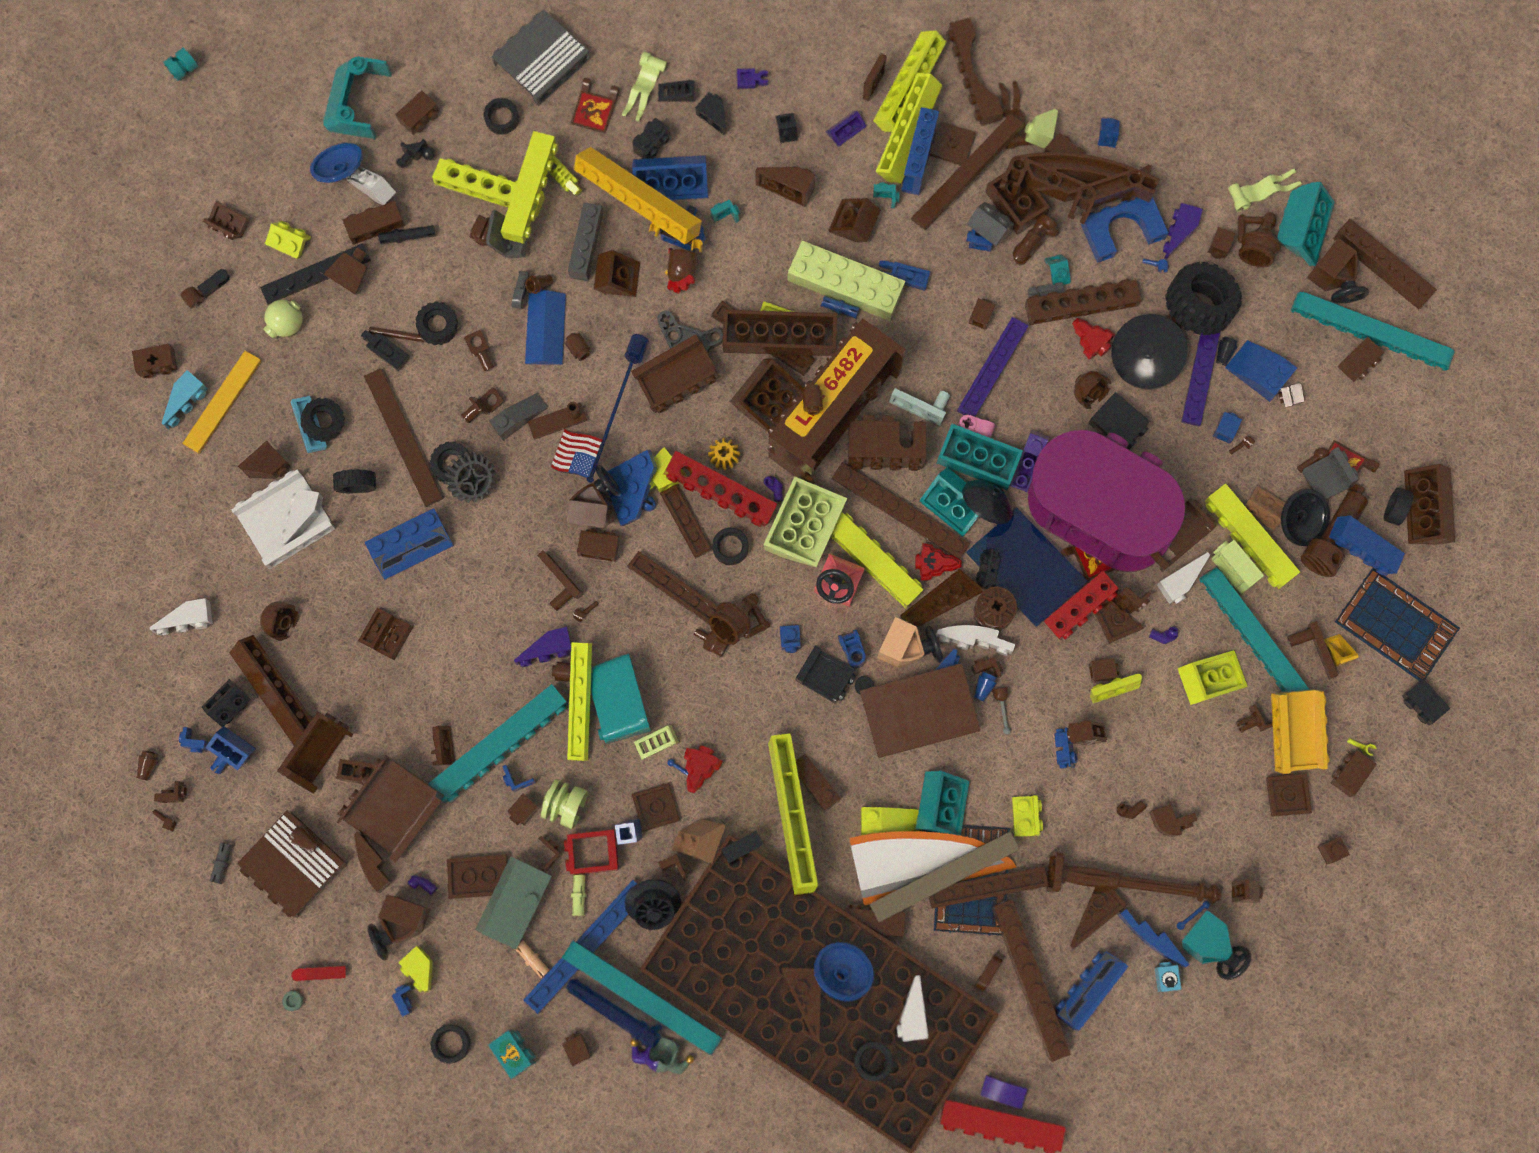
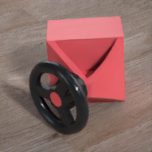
M829 553L823 570L816 580L814 593L819 594L830 603L843 604L850 607L865 568Z

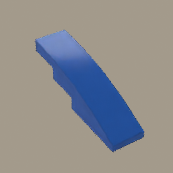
M1127 909L1117 914L1128 928L1150 948L1181 967L1189 966V963L1165 932L1156 935L1146 921H1141L1138 924Z

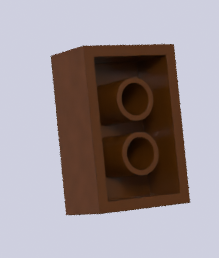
M1003 173L987 184L985 193L1000 213L1006 215L1014 223L1013 230L1018 235L1034 225L1041 214L1047 215L1050 206L1037 190L1027 186L1025 179L1022 180L1016 195L1011 192L1014 187L1012 184L1017 182V180L1008 177L1005 185L1007 186L1006 190L1000 189L999 186L1005 174Z

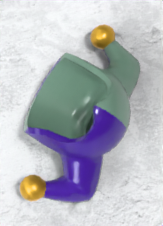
M662 1036L651 1037L646 1050L642 1052L638 1049V1039L632 1038L630 1040L633 1062L645 1064L655 1072L670 1071L682 1074L687 1066L694 1062L692 1055H688L682 1063L678 1062L679 1045L669 1038Z

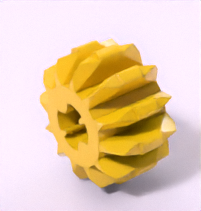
M722 438V443L715 440L716 446L710 445L711 451L708 452V457H711L710 463H716V469L720 468L721 465L724 471L726 470V465H729L732 469L734 467L733 463L739 462L737 457L740 456V452L736 451L738 445H733V440L731 439L728 443H726L725 438ZM722 451H726V457H722Z

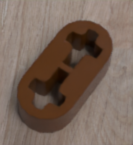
M994 954L974 987L984 992L1003 959Z

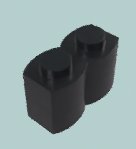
M1423 679L1402 696L1405 699L1403 701L1409 709H1414L1418 713L1417 718L1423 724H1433L1450 709L1447 703Z

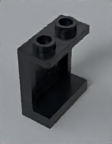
M1115 392L1090 419L1088 424L1093 428L1098 427L1106 435L1111 432L1121 436L1129 443L1127 449L1131 450L1137 443L1135 441L1138 435L1142 437L1149 428L1146 426L1150 420Z
M815 645L796 676L795 681L836 704L838 700L840 702L843 700L847 693L844 690L847 684L851 685L857 675L854 674L855 668L848 667L824 653L820 647Z

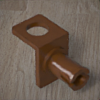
M478 330L465 336L464 339L472 356L478 358L483 371L494 368L495 366L488 355V349L490 348L482 331ZM472 337H480L482 342L479 347L471 345Z
M492 387L481 398L471 396L469 400L473 405L462 413L461 416L467 423H470L480 413L487 415L492 413L504 402V399ZM490 395H495L497 398L494 405L488 404L487 399Z
M1256 705L1249 708L1251 716L1236 721L1237 727L1245 724V726L1239 728L1241 733L1255 726L1259 728L1260 732L1273 727V723L1266 726Z

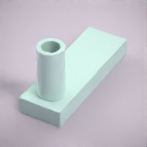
M895 388L889 403L940 426L946 414L943 409L950 395L945 391H940L932 406Z

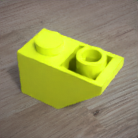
M416 946L398 963L402 966L400 968L401 972L406 977L411 976L415 981L413 985L420 992L428 993L431 990L433 961L420 946Z

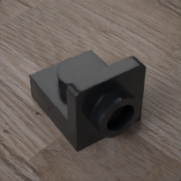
M794 113L777 115L776 123L780 143L798 141Z

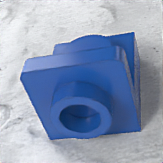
M973 228L972 231H968L966 242H969V248L987 252L991 251V242L982 235L975 236L976 231Z
M799 625L780 626L781 650H785L786 653H795L797 649H801Z
M403 984L395 989L396 993L392 994L402 1017L412 1013L410 1009L413 1005L408 997H404V994L414 989L412 985L407 986Z

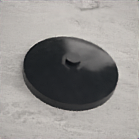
M1157 314L1140 315L1126 322L1117 332L1112 343V362L1119 376L1128 384L1145 390L1162 388L1173 382L1183 371L1188 357L1187 341L1180 327L1169 318Z

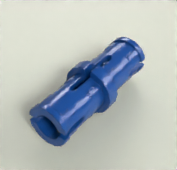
M825 295L821 303V307L836 311L839 315L842 313L854 319L857 318V313L860 309L859 307L844 303L843 300L838 301Z

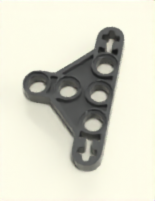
M662 311L657 317L658 324L669 348L676 346L695 334L700 337L708 353L710 349L721 345L723 342L722 331L718 328H711L700 332L678 324L673 314L669 311ZM664 316L670 318L669 324L671 327L667 328L666 323L661 322ZM671 332H676L679 335L674 341L668 338ZM718 333L720 339L716 342L711 341L710 335ZM704 386L701 387V388H700L701 390H700L699 392H697V393L702 392L703 389H704Z

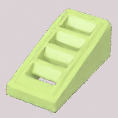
M668 725L634 741L641 759H645L678 744L679 741L672 725ZM665 732H667L670 742H667L664 735ZM658 735H660L662 742L664 744L662 746H660V743L657 739ZM649 739H653L656 749L652 748ZM642 742H645L649 749V752L645 754L642 748L644 749Z

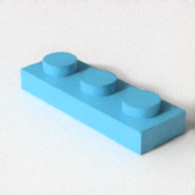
M310 396L291 400L307 453L326 450L327 448L325 441L320 442L313 440L311 437L309 438L303 432L300 424L303 409L311 401ZM314 414L313 421L316 426L320 427L317 415Z

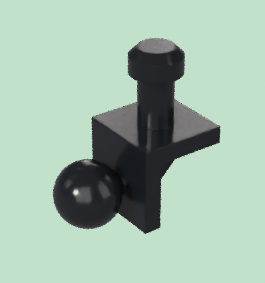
M425 139L412 144L402 142L400 145L405 153L396 160V164L400 168H405L407 161L411 157L418 161L421 156L425 160L430 161L435 158L436 152L432 147H428Z

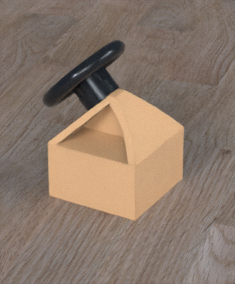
M895 617L877 656L878 659L897 668L910 665L921 659L923 655L926 656L931 652L938 663H941L943 660L940 644L931 626L925 628L927 639L920 640L917 627Z

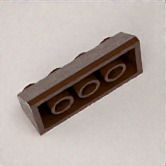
M1435 464L1404 470L1405 490L1413 492L1414 495L1411 508L1407 514L1408 544L1441 545L1455 542L1451 468L1442 464Z

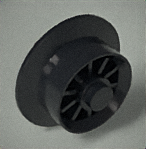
M656 879L636 884L629 890L625 898V909L628 915L640 927L647 930H658L669 925L681 904L680 894L675 886L669 882Z

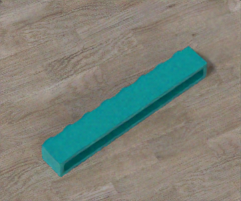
M551 684L428 784L444 795L442 799L444 803H452L459 797L458 793L464 789L466 791L475 784L473 781L476 778L486 776L490 772L489 768L492 765H499L506 759L504 756L507 753L517 751L521 747L520 743L526 739L528 741L536 735L535 731L539 727L545 728L551 723V718L557 714L559 716L567 709L565 706L568 703Z

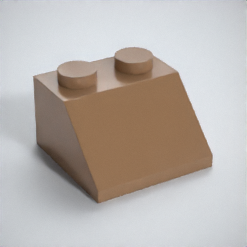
M700 819L679 831L674 840L672 850L694 859L713 863L726 825Z

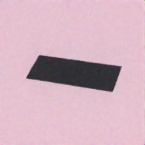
M754 831L721 850L729 864L764 844L757 831Z

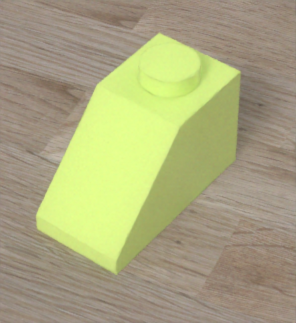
M1053 109L1040 114L1032 122H1028L1025 128V141L1045 149L1053 139L1058 110Z

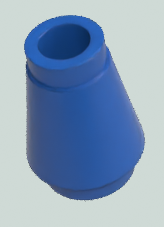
M982 672L981 676L979 675L974 698L984 702L997 684L995 682L997 678Z

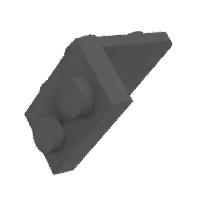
M493 210L486 236L487 245L505 258L525 257L528 238H526L525 244L504 239L501 234V228L505 216L499 211Z
M1339 447L1333 449L1329 456L1304 468L1302 471L1312 490L1321 493L1326 500L1351 488L1358 481L1356 469L1350 466L1346 453L1341 451Z

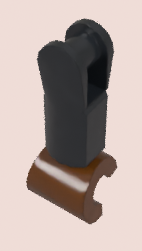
M220 269L198 285L199 290L195 287H188L182 291L180 296L189 308L192 309L196 303L199 306L204 301V297H208L226 284L230 276L225 269Z

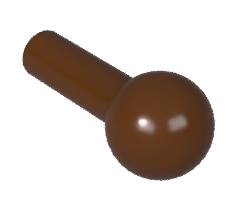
M1324 447L1317 448L1314 451V456L1297 467L1298 471L1302 473L1304 468L1329 456V451Z

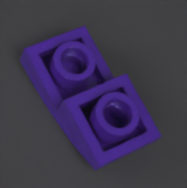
M987 1075L980 1095L1022 1109L1028 1089Z

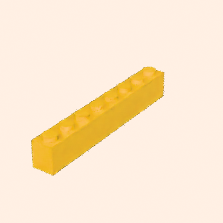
M592 147L576 155L574 165L576 172L683 244L699 236L702 220Z

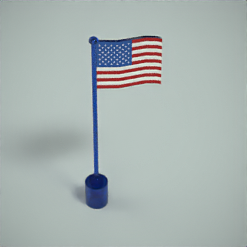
M633 334L630 338L625 352V358L630 363L603 439L586 434L572 433L564 429L551 465L554 470L587 478L589 483L594 481L593 476L632 366L643 361L649 344V340L645 336Z

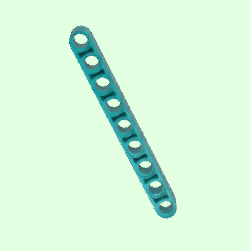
M1298 292L1291 307L1292 313L1297 312L1307 319H1315L1320 324L1336 327V330L1344 333L1349 332L1354 334V337L1362 340L1368 337L1380 347L1383 345L1393 352L1399 354L1401 352L1406 354V357L1422 360L1425 364L1432 367H1440L1443 371L1449 370L1455 353L1453 349L1305 292Z
M1214 567L1199 578L1200 583L1203 582L1206 586V591L1212 599L1215 598L1218 602V607L1224 614H1227L1230 618V623L1235 629L1239 630L1245 643L1251 646L1256 658L1263 662L1268 674L1275 678L1282 692L1310 690L1223 573L1217 567Z
M572 940L562 956L564 960L709 1055H713L723 1039L574 940Z

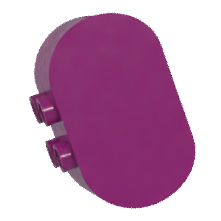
M1074 430L1055 437L1042 449L1034 465L1032 481L1028 489V505L1034 520L1045 530L1115 570L1137 572L1156 563L1150 555L1156 552L1161 556L1165 554L1177 535L1185 514V502L1181 488L1167 471L1161 469L1163 462L1149 452H1142L1138 456L1127 450L1126 448L1129 443L1121 436L1111 432L1104 437L1093 431Z

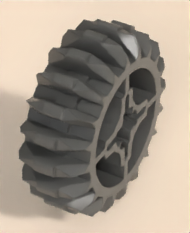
M473 451L470 455L468 452H464V457L457 455V461L451 459L453 466H447L450 472L445 473V476L448 477L445 483L449 485L447 489L449 492H452L451 495L453 497L458 496L457 499L459 501L465 500V502L469 503L471 499L473 502H477V497L484 500V493L490 495L488 489H494L491 482H496V478L493 477L496 471L493 470L494 465L489 463L490 459L484 458V455L481 453L477 455ZM472 464L481 465L483 471L475 470ZM458 484H467L469 490L460 489Z

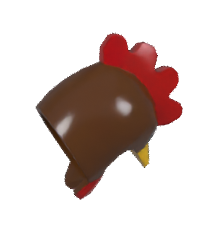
M669 248L668 269L665 271L669 278L667 288L679 294L681 290L687 291L689 285L695 283L694 275L698 266V256L691 251Z

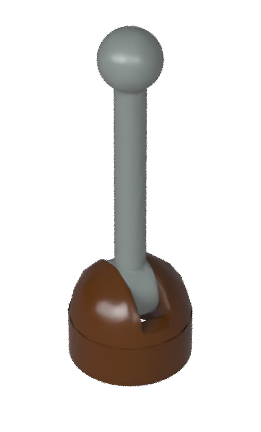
M1008 687L993 689L994 698L1001 704L1004 722L1003 733L1008 735L1011 730L1008 727L1004 704L1009 694Z

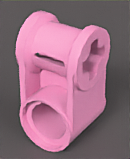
M964 415L958 423L960 427L989 438L992 437L995 428L994 423L971 415ZM965 422L969 423L968 428H965Z

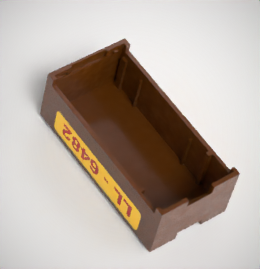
M863 318L859 323L855 322L849 336H844L841 339L837 351H832L827 357L828 362L825 366L821 365L817 369L816 377L813 381L809 380L805 385L816 384L820 386L823 397V410L817 415H809L808 412H805L802 393L801 396L797 395L791 403L793 406L790 410L786 409L780 416L781 421L778 425L774 424L768 431V443L770 444L768 457L793 476L812 484L815 481L810 476L847 431L849 421L855 420L869 403V400L862 403L863 406L858 410L853 411L852 409L849 411L871 381L880 379L882 386L890 375L897 379L901 374L906 349Z

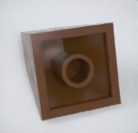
M266 440L238 467L249 478L277 479L278 477H283L289 471L290 465Z

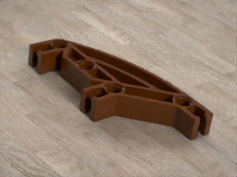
M1042 152L1014 156L1010 160L999 188L1006 190L1007 186L1005 185L1008 177L1017 180V182H1013L1012 186L1014 187L1011 192L1016 195L1022 180L1025 179L1027 186L1062 202L1074 200L1067 217L1074 219L1076 207L1085 210L1081 213L1082 217L1079 223L1085 224L1092 208L1129 195L1150 202L1160 178L1126 164L1101 157L1078 153ZM1080 180L1089 181V182H1092V183L1087 184V183H1084V182H1082V181H1080Z

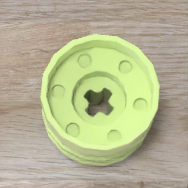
M555 779L545 795L541 818L547 819L551 814L550 821L554 822L560 815V825L573 830L580 818L576 816L579 806L584 808L588 791L575 786L571 793H568L569 784L565 782L561 787V780Z

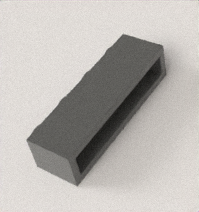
M583 203L568 267L570 278L588 281L604 214L602 205Z

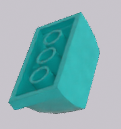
M1321 182L1302 185L1291 191L1277 239L1285 248L1296 256L1303 258L1309 266L1317 265L1335 203Z

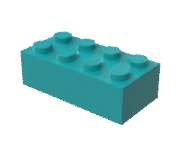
M951 424L936 464L1008 490L1023 450Z

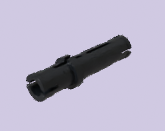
M434 225L404 230L394 229V231L378 233L380 245L394 242L398 244L406 240L435 237Z

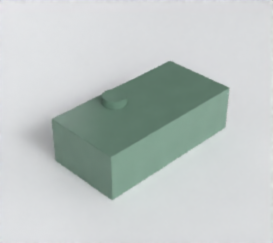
M510 857L475 930L517 949L552 876Z

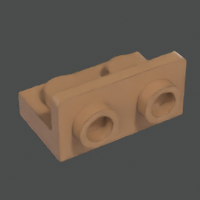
M1256 486L1244 506L1256 520L1275 530L1281 522V513L1285 502Z

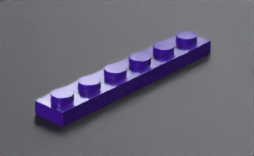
M1014 317L1011 318L958 407L957 412L976 417L1029 325Z
M1220 332L1217 334L1211 333L1210 335L1200 333L1183 410L1182 423L1199 427L1201 425Z

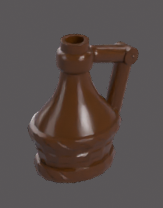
M1271 212L1266 213L1263 218L1239 215L1237 221L1238 242L1242 244V247L1239 249L1240 259L1255 267L1270 266L1274 263L1275 255L1281 250V244L1273 234V228L1276 225V215ZM1245 224H1261L1258 229L1245 233Z
M751 593L745 596L740 603H720L716 613L711 615L709 619L710 628L713 633L724 643L734 645L740 641L741 637L748 639L768 629L770 622L766 621L760 609L756 607L759 602L758 596ZM751 610L759 625L751 628L749 617Z

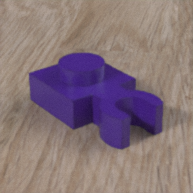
M755 68L737 69V89H755V84L767 86L768 80H762L761 78L768 77V71L762 70L759 73H755Z

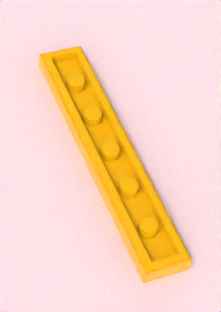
M247 351L243 352L183 441V445L200 454L262 362L259 358Z

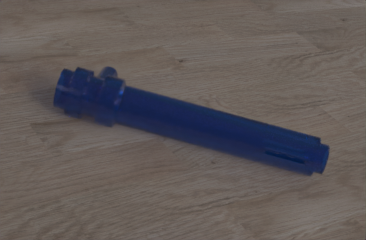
M572 978L566 986L568 993L631 1034L633 1039L636 1041L640 1040L642 1045L652 1049L659 1043L661 1034L658 1032L662 1030L660 1024L650 1027L648 1023L638 1020L580 980Z

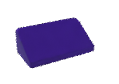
M853 111L825 132L839 147L866 128L867 125L860 113Z

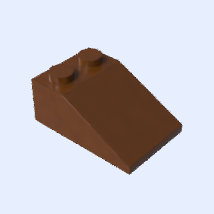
M757 167L755 170L757 186L806 207L815 189V174L811 170L800 167Z

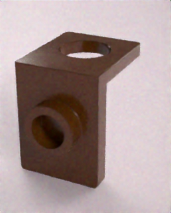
M540 836L538 839L555 854L542 868L544 872H547L562 854L556 850L559 846L551 839L547 841Z

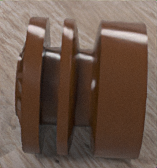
M999 586L990 587L984 590L978 597L973 609L974 619L979 626L1001 631L1007 628L1015 617L1017 602L1013 594L1007 589ZM994 604L996 605V607L1000 606V609L998 611L996 609H992Z

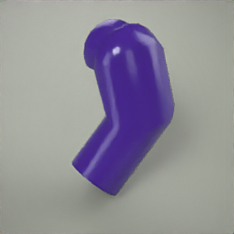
M416 874L412 875L411 879L408 880V885L411 888L416 889L419 885L430 895H433L438 889L427 878Z

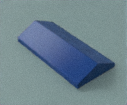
M548 290L540 291L537 294L529 293L525 364L563 365L566 294Z

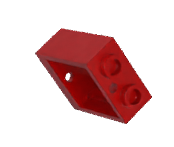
M615 830L567 834V839L564 840L565 852L568 851L569 859H566V871H570V875L619 871ZM607 836L609 865L576 869L573 840Z

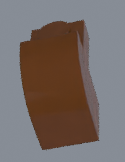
M1171 804L1149 812L1155 828L1161 834L1169 837L1182 835L1180 827L1184 830L1193 827L1192 822L1198 821L1195 813L1176 819Z

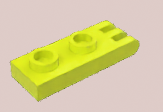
M1135 674L1123 679L1116 678L1111 683L1094 686L1090 692L1092 703L1094 704L1139 689L1142 680L1141 674Z

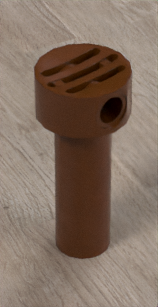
M1348 491L1320 539H1312L1301 555V562L1310 571L1323 577H1334L1345 560V555L1341 551L1343 547L1336 545L1335 541L1329 538L1337 517L1352 516L1357 521L1359 520L1368 504V500L1364 495L1355 491Z

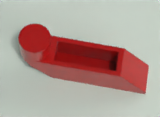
M346 966L295 969L291 973V978L294 981L346 978Z

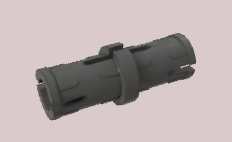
M220 842L216 860L213 859L214 867L209 879L210 882L222 884L225 869L229 866L227 862L233 845Z

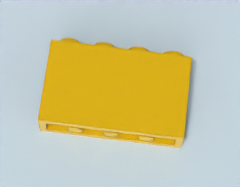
M1313 689L1271 693L1275 771L1287 774L1295 770L1328 769L1329 755L1327 753L1328 736L1326 734L1327 716L1325 714L1326 697L1324 691Z

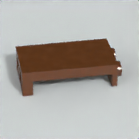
M1188 499L1185 503L1182 525L1169 546V549L1176 556L1167 563L1158 552L1150 555L1161 567L1160 570L1162 572L1165 571L1216 527L1214 524L1215 520L1211 515H1206L1202 511V506L1197 500Z
M317 712L277 772L314 794L318 787L313 784V781L346 734L350 737L353 736V733L348 731L350 727L341 721L337 724L335 722L337 718L329 713L323 715Z

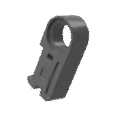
M519 270L516 288L512 297V308H523L521 304L526 296L525 282L530 277L529 272Z

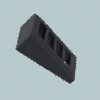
M694 80L658 84V102H694ZM664 88H667V96H663ZM671 88H674V95H671ZM678 88H681V94H678Z

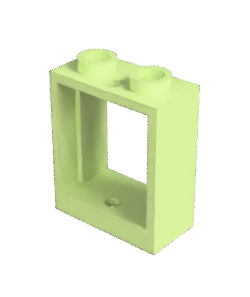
M1235 540L1230 543L1225 541L1213 552L1215 556L1211 560L1240 595L1264 576Z

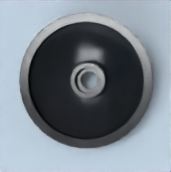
M972 480L963 487L962 495L966 504L982 519L994 524H1006L1012 519L1014 515L1012 502L998 486L983 480Z
M1301 489L1293 493L1285 502L1281 513V527L1285 537L1291 543L1298 546H1307L1312 539H1320L1330 521V510L1326 499L1321 493L1311 489Z

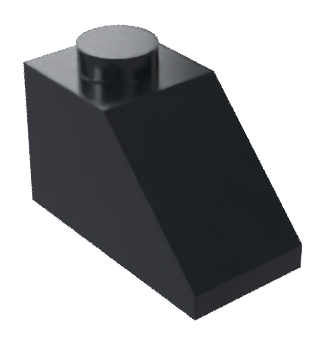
M708 92L695 107L696 115L725 135L726 121L723 100L718 95Z

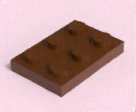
M507 855L447 859L448 899L492 896L508 863Z

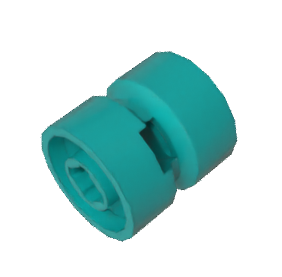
M184 47L175 52V57L170 56L163 61L165 67L178 82L186 76L187 71L192 72L199 67Z

